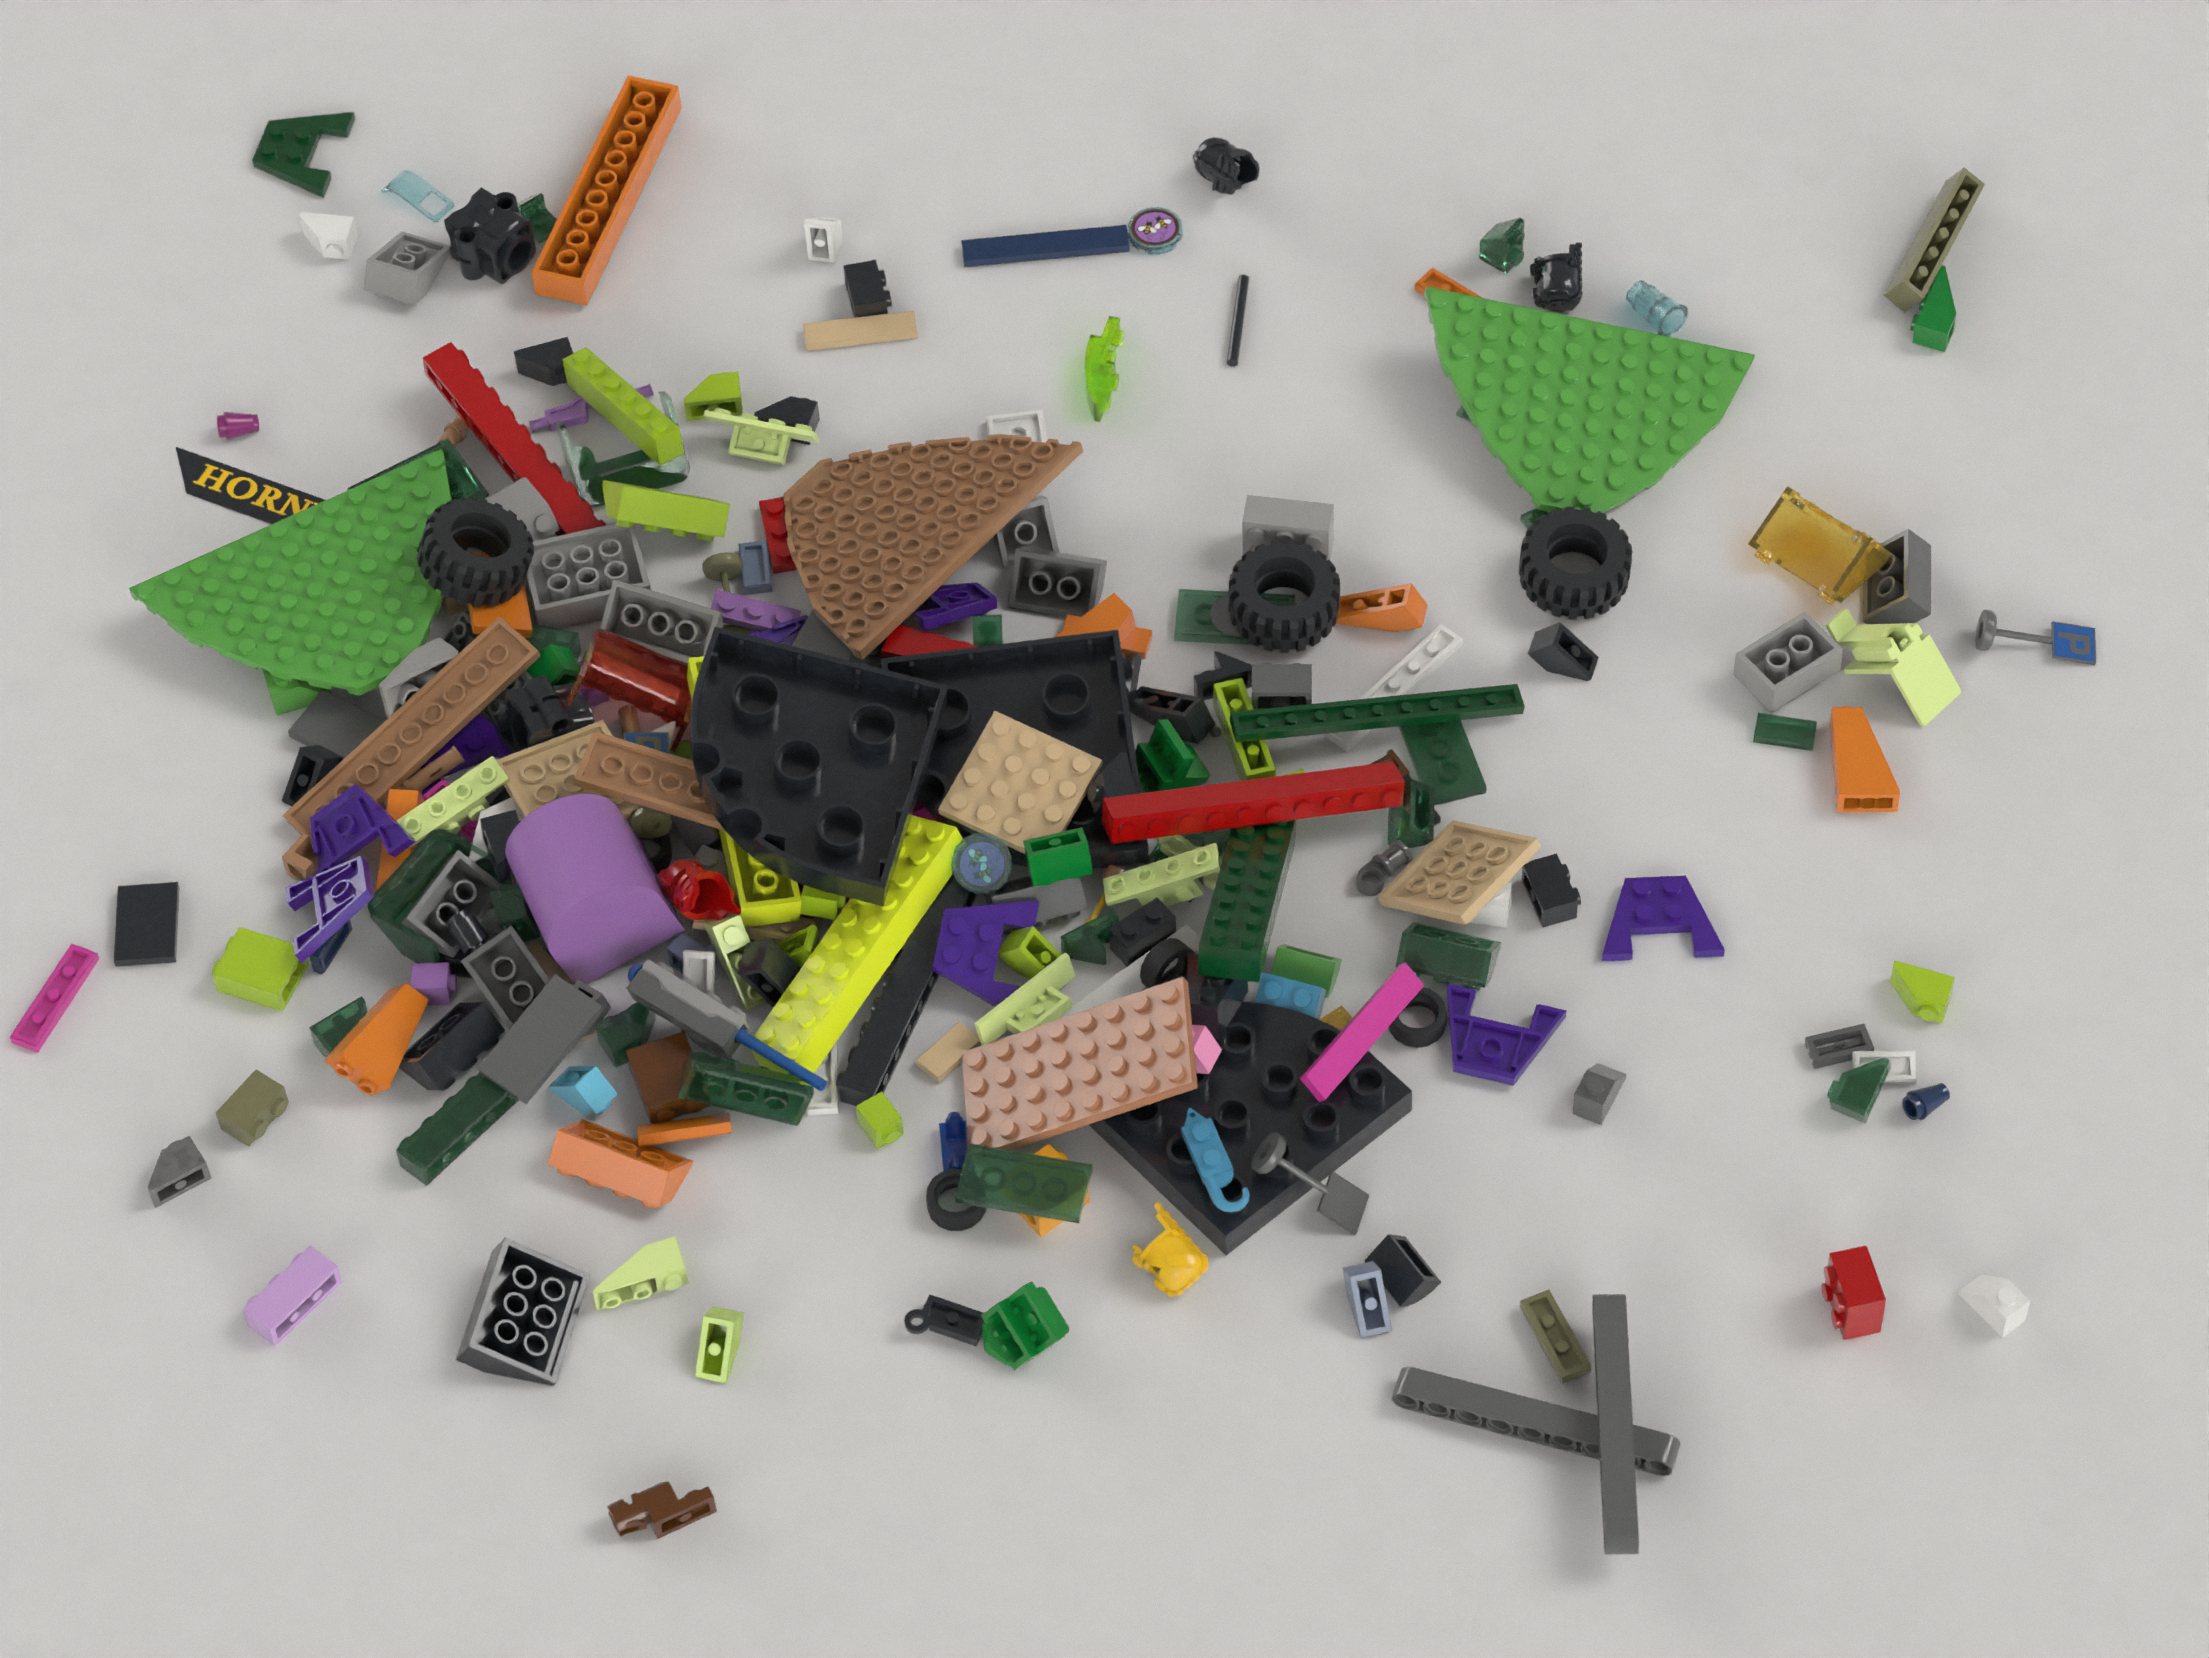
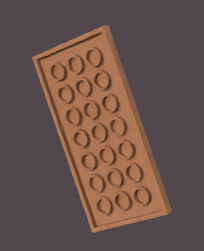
M1183 977L964 1051L965 1054L962 1056L968 1157L975 1163L1198 1088L1188 982Z

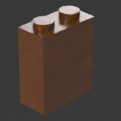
M684 1031L626 1050L631 1075L651 1124L671 1121L676 1117L688 1113H697L703 1108L710 1106L707 1087Z

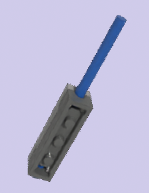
M647 959L644 964H635L629 969L628 980L630 983L626 989L633 1000L730 1059L740 1044H743L819 1091H823L827 1086L825 1079L748 1034L751 1028L745 1020L747 1015L735 1006H731L730 1009L722 1004L723 1001L710 991H707L706 994L698 990V985L688 977L683 976L680 979L673 975L675 972L665 963L659 962L657 965Z

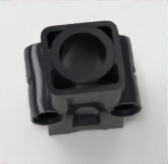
M481 187L471 196L469 203L465 207L454 211L444 220L445 228L450 238L449 248L451 257L460 262L462 275L467 280L475 281L487 275L496 282L504 284L513 275L521 272L536 253L532 223L519 214L516 196L510 192H501L494 195Z
M538 676L530 680L525 688L507 691L504 700L506 711L498 722L496 733L501 742L513 754L593 724L594 717L588 701L580 695L573 683L553 686L548 677Z

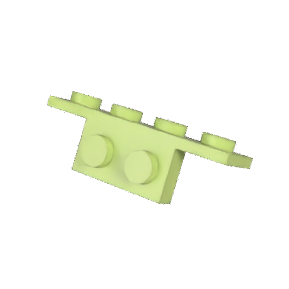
M715 408L714 412L707 410L704 412V417L710 423L734 427L728 453L733 456L785 465L791 438L817 444L819 442V437L812 431L813 428L807 425L796 424L795 427L785 426V422L777 419H769L768 422L759 421L758 417L745 413L738 417L731 415L730 411Z
M493 756L397 820L416 841L409 848L433 832L436 833L440 841L445 837H453L461 830L463 825L470 820H478L480 812L490 807L485 797L510 781Z
M1216 843L1209 844L1103 878L1106 904L1111 906L1137 898L1141 905L1144 906L1158 897L1165 906H1170L1204 895L1202 884L1198 878L1220 871L1221 864L1218 845Z
M1063 953L974 1023L981 1045L995 1041L1008 1030L1017 1034L1055 1021L1073 1007L1071 999L1058 991L1076 977L1067 953Z

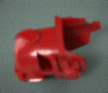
M693 858L691 860H677L669 865L667 869H663L657 874V881L662 885V891L666 897L687 918L693 920H721L726 918L729 913L739 914L741 912V908L734 902V890L725 879V875L716 871L706 870L700 862Z

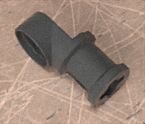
M1394 840L1390 843V848L1380 855H1375L1370 862L1363 866L1357 875V888L1360 893L1367 896L1379 894L1383 890L1384 883L1394 875V871L1402 864H1408L1412 861V854L1408 847L1400 840ZM1367 876H1373L1379 882L1375 885H1367L1362 880Z

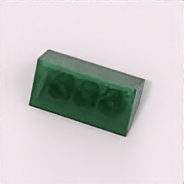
M689 1051L683 1064L678 1098L795 1126L799 1125L814 1095L813 1086L791 1073L776 1072L764 1066H751L740 1063L735 1059L726 1060L710 1056L705 1052Z

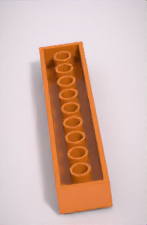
M627 76L531 272L536 295L588 305L682 109L679 86Z

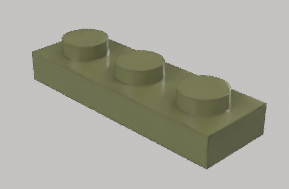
M1548 1289L1520 1300V1308L1561 1384L1591 1373V1365L1551 1291Z

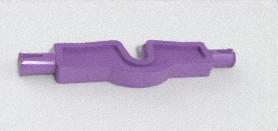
M650 384L635 388L644 397L654 395ZM578 396L571 403L546 410L545 417L529 421L532 432L548 427L554 432L563 428L585 424L589 419L587 410L592 408V406L581 396Z

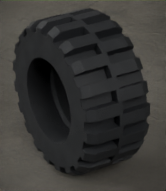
M465 497L461 501L454 499L446 502V505L442 504L437 507L428 517L417 550V563L423 577L429 579V585L434 590H440L441 595L449 599L451 597L456 600V603L462 605L469 603L472 604V607H481L482 604H486L487 607L495 606L498 602L502 604L517 595L522 585H524L534 555L533 538L530 531H527L525 523L522 520H518L516 514L511 510L506 511L503 509L501 504L496 502L491 504L487 502V499L482 498L472 500V497ZM461 547L478 549L488 554L491 558L472 555Z
M1574 506L1565 507L1563 511H1560L1558 508L1549 511L1547 517L1545 515L1540 516L1535 520V524L1530 525L1527 529L1521 545L1519 575L1520 583L1526 591V596L1532 602L1537 601L1538 608L1545 612L1548 609L1552 611L1551 615L1559 618L1561 615L1569 616L1568 619L1577 620V617L1584 616V619L1593 618L1597 612L1599 615L1609 611L1610 606L1614 607L1620 602L1621 596L1625 594L1628 588L1632 564V546L1628 542V535L1623 529L1619 530L1620 525L1614 519L1608 520L1606 514L1600 511L1597 513L1591 512V508L1582 507L1581 510L1575 509ZM1579 552L1592 557L1598 562L1600 567L1589 573L1572 574L1556 567L1551 562V559L1562 553Z
M1280 540L1271 541L1270 545L1265 546L1263 543L1256 546L1254 552L1251 550L1247 551L1242 555V560L1235 563L1233 573L1230 574L1228 612L1230 613L1232 625H1237V632L1243 638L1248 637L1249 643L1256 647L1261 645L1264 650L1270 652L1273 649L1280 650V653H1289V650L1296 649V652L1305 650L1309 644L1313 647L1320 643L1321 637L1326 638L1331 633L1332 627L1336 625L1340 606L1339 574L1336 573L1334 564L1330 560L1326 561V555L1319 550L1315 552L1312 546L1305 543L1302 546L1298 545L1296 541L1288 540V543H1280ZM1289 587L1301 591L1308 598L1296 605L1279 606L1267 602L1260 595L1273 588Z

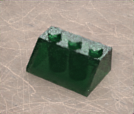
M1412 922L1402 932L1395 968L1399 964L1406 962L1417 977H1420L1421 974L1433 976V981L1449 984L1452 980L1463 983L1462 987L1480 990L1481 987L1485 988L1490 983L1501 942Z

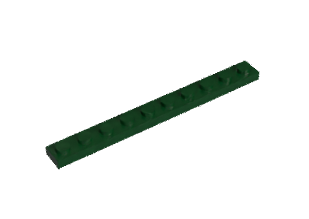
M1518 684L1234 711L1230 713L1229 720L1235 742L1237 743L1523 714L1525 705Z

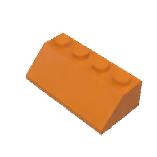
M581 1119L557 1130L548 1165L558 1168L557 1171L562 1175L579 1176L584 1178L585 1182L591 1186H605L613 1189V1193L617 1196L625 1198L634 1197L641 1200V1204L646 1207L659 1208L672 1201L692 1167L693 1160L653 1145L640 1147L637 1139Z

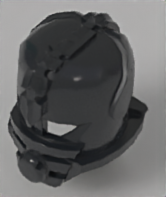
M1213 137L1204 140L1192 156L1195 169L1199 175L1213 182L1212 190L1219 193L1232 195L1235 193V190L1241 189L1246 183L1256 181L1259 176V163L1254 159L1252 153L1246 149L1237 148L1222 138Z
M1577 242L1575 245L1570 244L1569 253L1551 254L1543 258L1537 256L1534 259V263L1530 265V274L1534 277V282L1537 285L1536 288H1532V298L1534 299V304L1539 308L1542 307V309L1553 312L1572 311L1580 303L1583 295L1581 242Z

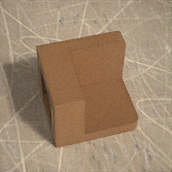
M303 833L282 856L286 874L298 881L316 875L315 871L318 869L317 855L313 853L310 837Z

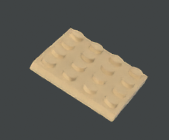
M994 711L938 809L939 814L1025 854L1024 840L1064 832L1067 829L1089 786L1102 766V760Z
M603 720L496 760L510 780L504 784V787L523 819L534 810L551 801L576 794H595L610 799L627 821L630 820L634 811L643 807L574 785V777L593 732L596 731L612 736Z
M1452 820L1377 898L1381 905L1466 925L1532 859L1541 848V845L1535 837Z

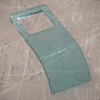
M407 170L400 172L381 190L382 193L389 191L397 194L435 223L454 207L453 201L420 176ZM430 193H434L447 203L435 216L419 205Z

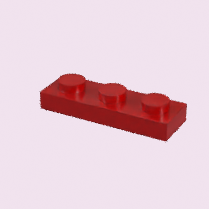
M784 497L759 501L773 574L797 570L787 545L788 533L785 521Z

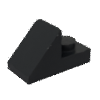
M1214 651L1215 670L1204 671L1193 676L1194 695L1203 698L1204 701L1213 698L1214 684L1243 678L1246 689L1252 687V665L1218 651Z

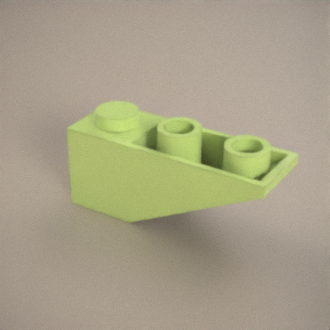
M729 913L724 919H711L704 922L703 924L712 946H714L715 953L744 1009L747 1011L766 1002L738 974L746 944L751 942L740 915Z
M676 1236L644 1245L594 1288L592 1292L596 1309L615 1308L624 1302L634 1299H645L651 1294L665 1290H676L682 1285L688 1284L686 1267Z

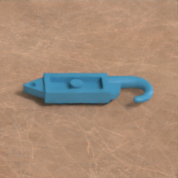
M1188 1108L1185 1126L1181 1127V1134L1212 1202L1218 1209L1225 1212L1241 1210L1249 1201L1250 1194L1248 1188L1242 1189L1243 1195L1239 1201L1229 1202L1224 1198L1221 1188L1227 1186L1234 1177L1233 1166L1212 1119H1206L1193 1109Z

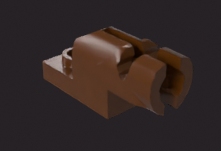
M669 1481L661 1482L639 1493L631 1494L632 1504H628L623 1499H620L607 1506L609 1517L620 1537L628 1533L644 1530L650 1524L657 1539L717 1512L715 1499L709 1486L701 1490H692L683 1498L678 1499Z

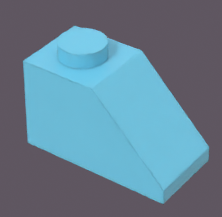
M569 1066L548 1086L553 1093L583 1115H600L611 1107L612 1103L610 1101L618 1095L596 1066Z

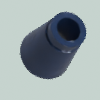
M1943 1083L1909 1091L1902 1100L1903 1110L1912 1120H1924L1945 1101L1949 1100L1950 1092Z

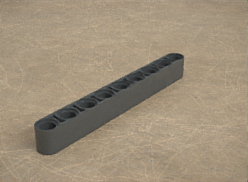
M1593 1294L1592 1313L1604 1554H1638L1639 1530L1626 1294Z
M1404 1367L1399 1373L1391 1399L1395 1405L1401 1408L1600 1460L1598 1416L1595 1414L1414 1367ZM1633 1425L1635 1469L1659 1476L1671 1475L1680 1448V1441L1668 1433Z

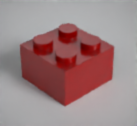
M1867 1245L1829 1253L1828 1266L1824 1267L1825 1283L1821 1284V1289L1825 1302L1830 1301L1833 1309L1831 1310V1319L1834 1328L1840 1329L1843 1340L1881 1332L1886 1298Z

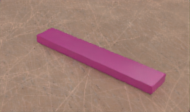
M1406 962L1396 967L1301 1076L1300 1080L1318 1102L1328 1098L1424 986Z

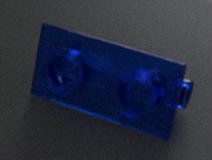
M951 1112L947 1115L945 1123H939L943 1171L965 1169L975 1173L974 1158L968 1157L966 1121L958 1112Z

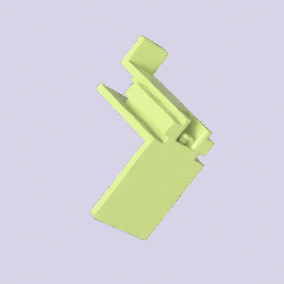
M1842 609L1826 623L1825 627L1832 639L1841 647L1849 646L1850 649H1854L1851 652L1855 659L1843 669L1845 674H1891L1920 726H1926L1961 694L1960 687L1930 634H1922L1923 632L1918 623L1857 625L1848 609Z

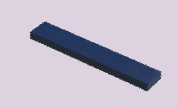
M1127 225L961 240L964 267L1129 252Z

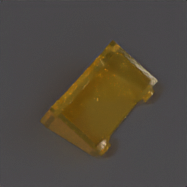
M1788 486L1748 543L1749 546L1757 551L1754 555L1757 559L1767 565L1772 561L1819 590L1818 596L1831 605L1835 601L1842 603L1881 569L1892 555L1871 536L1849 527L1821 510L1811 501L1803 499L1798 492Z

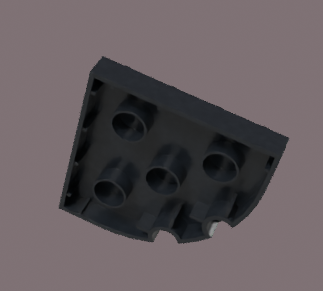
M714 627L697 677L691 707V756L695 776L702 795L724 830L742 849L763 865L802 885L884 906L946 708L948 685Z
M1118 630L881 658L882 669L948 685L946 708L917 798L937 822L957 827L965 843L977 838H992L940 815L938 809L994 711L1101 759L1102 766L1095 779L1120 752H1126L1137 794L1141 793ZM1086 793L1065 831L1083 828L1089 846L1092 869L1105 868L1108 865L1121 866L1149 862L1147 839L1111 843L1102 824L1103 816L1093 814L1091 802L1088 800ZM996 841L1006 851L1010 863L1027 867L1024 853Z
M1242 1002L1221 1038L1215 1039L1222 1051L1209 1074L1196 1073L1198 1088L1089 1124V1126L1227 1256L1314 1188L1280 1165H1277L1267 1174H1259L1252 1169L1253 1156L1260 1143L1269 1134L1276 1132L1285 1138L1286 1148L1282 1158L1321 1182L1330 1175V1172L1337 1170L1412 1111V1090L1374 1055L1367 1051L1328 1098L1318 1102L1300 1078L1341 1031L1317 1018L1288 1008L1264 1003ZM1188 1108L1193 1109L1206 1119H1212L1233 1166L1234 1177L1227 1186L1221 1188L1224 1198L1229 1202L1239 1201L1243 1195L1242 1189L1248 1188L1250 1194L1249 1201L1241 1210L1225 1212L1218 1209L1212 1202L1181 1134V1127L1185 1126Z

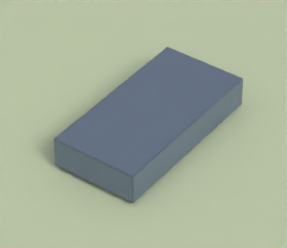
M767 540L738 544L739 555L743 563L741 575L744 595L773 592Z

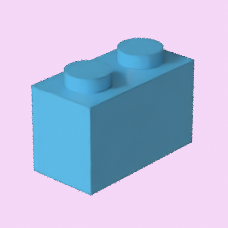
M1263 972L1255 1003L1288 1008L1320 1020L1327 991L1322 987Z

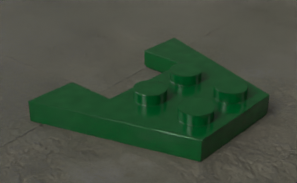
M354 112L269 120L252 159L254 167L324 198L331 181V173L328 170L309 168V165L322 134L349 137L355 122Z

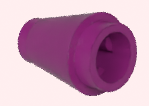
M224 412L223 415H217L219 438L226 437L229 440L259 431L258 415Z

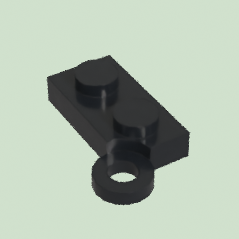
M929 1294L922 1310L914 1309L905 1315L904 1324L907 1331L912 1334H921L929 1328V1331L977 1346L983 1334L982 1324L984 1320L981 1317L983 1314L981 1311ZM914 1318H921L923 1320L922 1324L917 1326L913 1325L911 1321Z

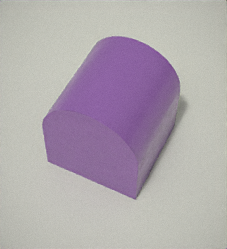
M576 794L556 799L527 815L509 836L505 853L510 868L550 954L574 984L577 980L589 984L685 930L671 900L666 897L662 891V885L657 881L658 873L641 838L610 799L595 794Z

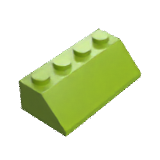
M603 480L602 487L607 517L616 519V525L633 528L634 523L644 524L643 530L660 532L661 527L669 528L670 534L687 537V532L697 533V539L713 541L714 536L724 538L730 508L729 503L705 497Z

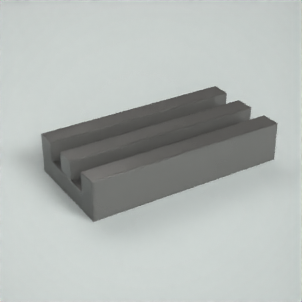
M1865 1023L1805 1037L1804 1042L1806 1049L1809 1050L1808 1055L1813 1060L1812 1065L1814 1069L1851 1061L1853 1051H1874V1046ZM1860 1036L1862 1037L1861 1039L1852 1040V1041H1848V1042L1843 1041V1040H1847V1039H1851V1038H1856V1037H1860ZM1834 1043V1045L1816 1049L1817 1046Z

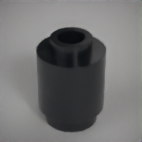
M467 908L458 912L446 922L450 927L448 929L449 933L464 954L473 953L490 938L475 914H470Z

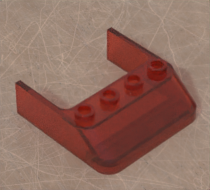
M597 629L594 631L565 704L568 706L572 705L582 684L587 688H596L605 692L614 700H623L630 703L641 712H650L657 715L666 723L676 721V730L670 747V751L675 752L691 718L692 700L687 681L688 666L610 631Z

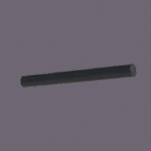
M1240 275L1238 277L1227 365L1231 367L1238 365L1249 277L1247 275Z

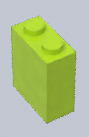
M239 927L234 937H230L227 941L225 953L221 960L215 962L212 969V977L219 992L283 1012L307 970L309 960L307 958L301 963L295 956L293 943Z

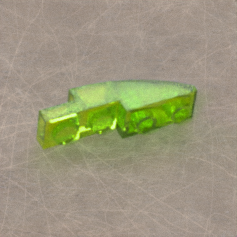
M1109 316L1102 336L1090 335L1085 354L1087 402L1093 419L1097 422L1101 421L1104 411H1109L1112 390L1116 391L1119 384V374H1116L1115 370L1117 346L1121 347L1123 344L1124 330H1121L1120 318Z

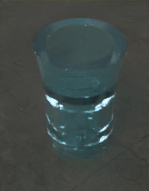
M1644 280L1635 282L1626 294V300L1632 305V308L1659 335L1668 337L1674 335L1682 328L1687 319L1688 309L1685 305L1671 299L1654 285L1647 284Z

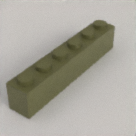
M1965 167L1945 181L1884 293V296L1903 312L1908 311L1926 296L1985 186L1981 180Z

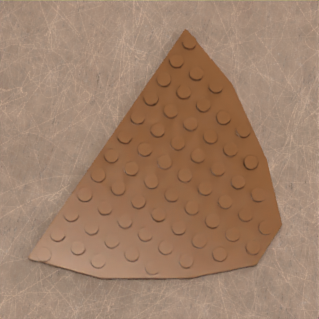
M994 434L987 435L988 440L971 441L969 437L927 440L925 444L912 446L911 442L888 445V450L872 453L871 449L848 454L849 459L833 462L832 458L820 460L783 494L786 509L785 521L788 533V549L815 615L853 652L855 657L863 660L1083 452L1082 444L1072 441L1071 445L1059 444V441L1056 439H1048L1046 443L1033 442L1031 437Z

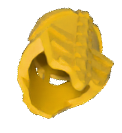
M1157 1202L1154 1205L1158 1211L1155 1217L1166 1230L1157 1236L1145 1250L1134 1245L1132 1247V1261L1138 1268H1144L1148 1273H1153L1157 1277L1153 1282L1161 1292L1164 1291L1169 1297L1180 1296L1202 1274H1205L1209 1261L1206 1254L1202 1253L1201 1249L1193 1243L1190 1236H1187L1183 1228L1179 1227L1177 1221L1172 1219L1170 1213L1163 1208V1205Z

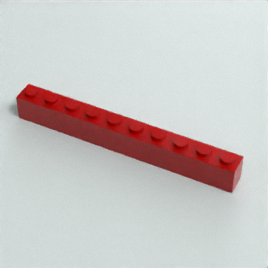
M449 342L422 357L425 375L509 478L516 482L526 477L549 504L561 529L555 532L557 536L606 526L602 519L598 520L595 517L589 502L580 499L574 484L571 481L566 482L562 477L559 466L555 462L551 463L548 460L542 445L534 443L527 427L524 424L520 425L516 421L512 409L508 405L504 406L501 403L495 388L487 386L478 368L473 369L462 349L458 350L452 342Z
M1386 762L1103 798L1102 824L1111 843H1120L1403 806L1405 781L1395 763Z

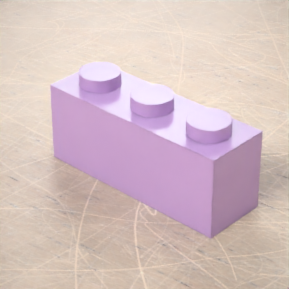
M310 1245L303 1253L297 1254L291 1264L281 1274L275 1275L259 1295L253 1296L243 1309L248 1326L272 1345L276 1346L342 1283L338 1266Z

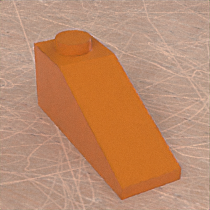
M1412 583L1340 596L1336 624L1392 632L1422 628L1428 604Z

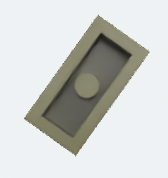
M256 1069L216 1111L221 1130L249 1147L256 1139L264 1135L267 1127L276 1117L281 1116L285 1112L289 1104L285 1087Z

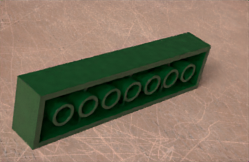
M1296 820L1231 828L1199 943L1198 975L1260 982L1295 847Z

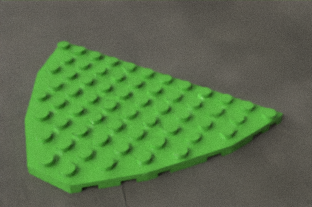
M1427 286L1424 292V299L1427 301L1429 308V320L1433 324L1435 333L1434 341L1441 369L1445 376L1450 377L1454 384L1456 395L1474 427H1478L1483 436L1482 441L1487 450L1494 458L1498 457L1505 465L1507 474L1518 487H1523L1532 497L1531 502L1538 510L1547 512L1558 508L1560 511H1563L1565 507L1574 506L1575 509L1582 510V507L1591 508V512L1597 513L1600 511L1605 513L1631 500L1640 491L1648 490L1656 485L1671 468H1674L1721 422L1755 357V354Z
M437 450L129 588L130 594L134 600H139L145 604L154 615L158 614L167 621L168 626L192 644L199 647L205 645L219 652V655L258 670L260 667L270 671L272 676L291 682L294 679L308 681L311 686L330 690L333 687L348 690L349 694L359 696L378 688L379 684L414 649L426 643L431 631V623L441 608L443 598L441 591L438 589L434 590L428 583L429 579L423 577L417 563V550L430 514L440 505H446V502L451 501L443 450Z

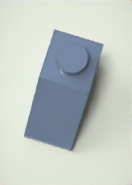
M1374 1261L1342 1268L1349 1303L1360 1337L1363 1338L1392 1331L1381 1269Z

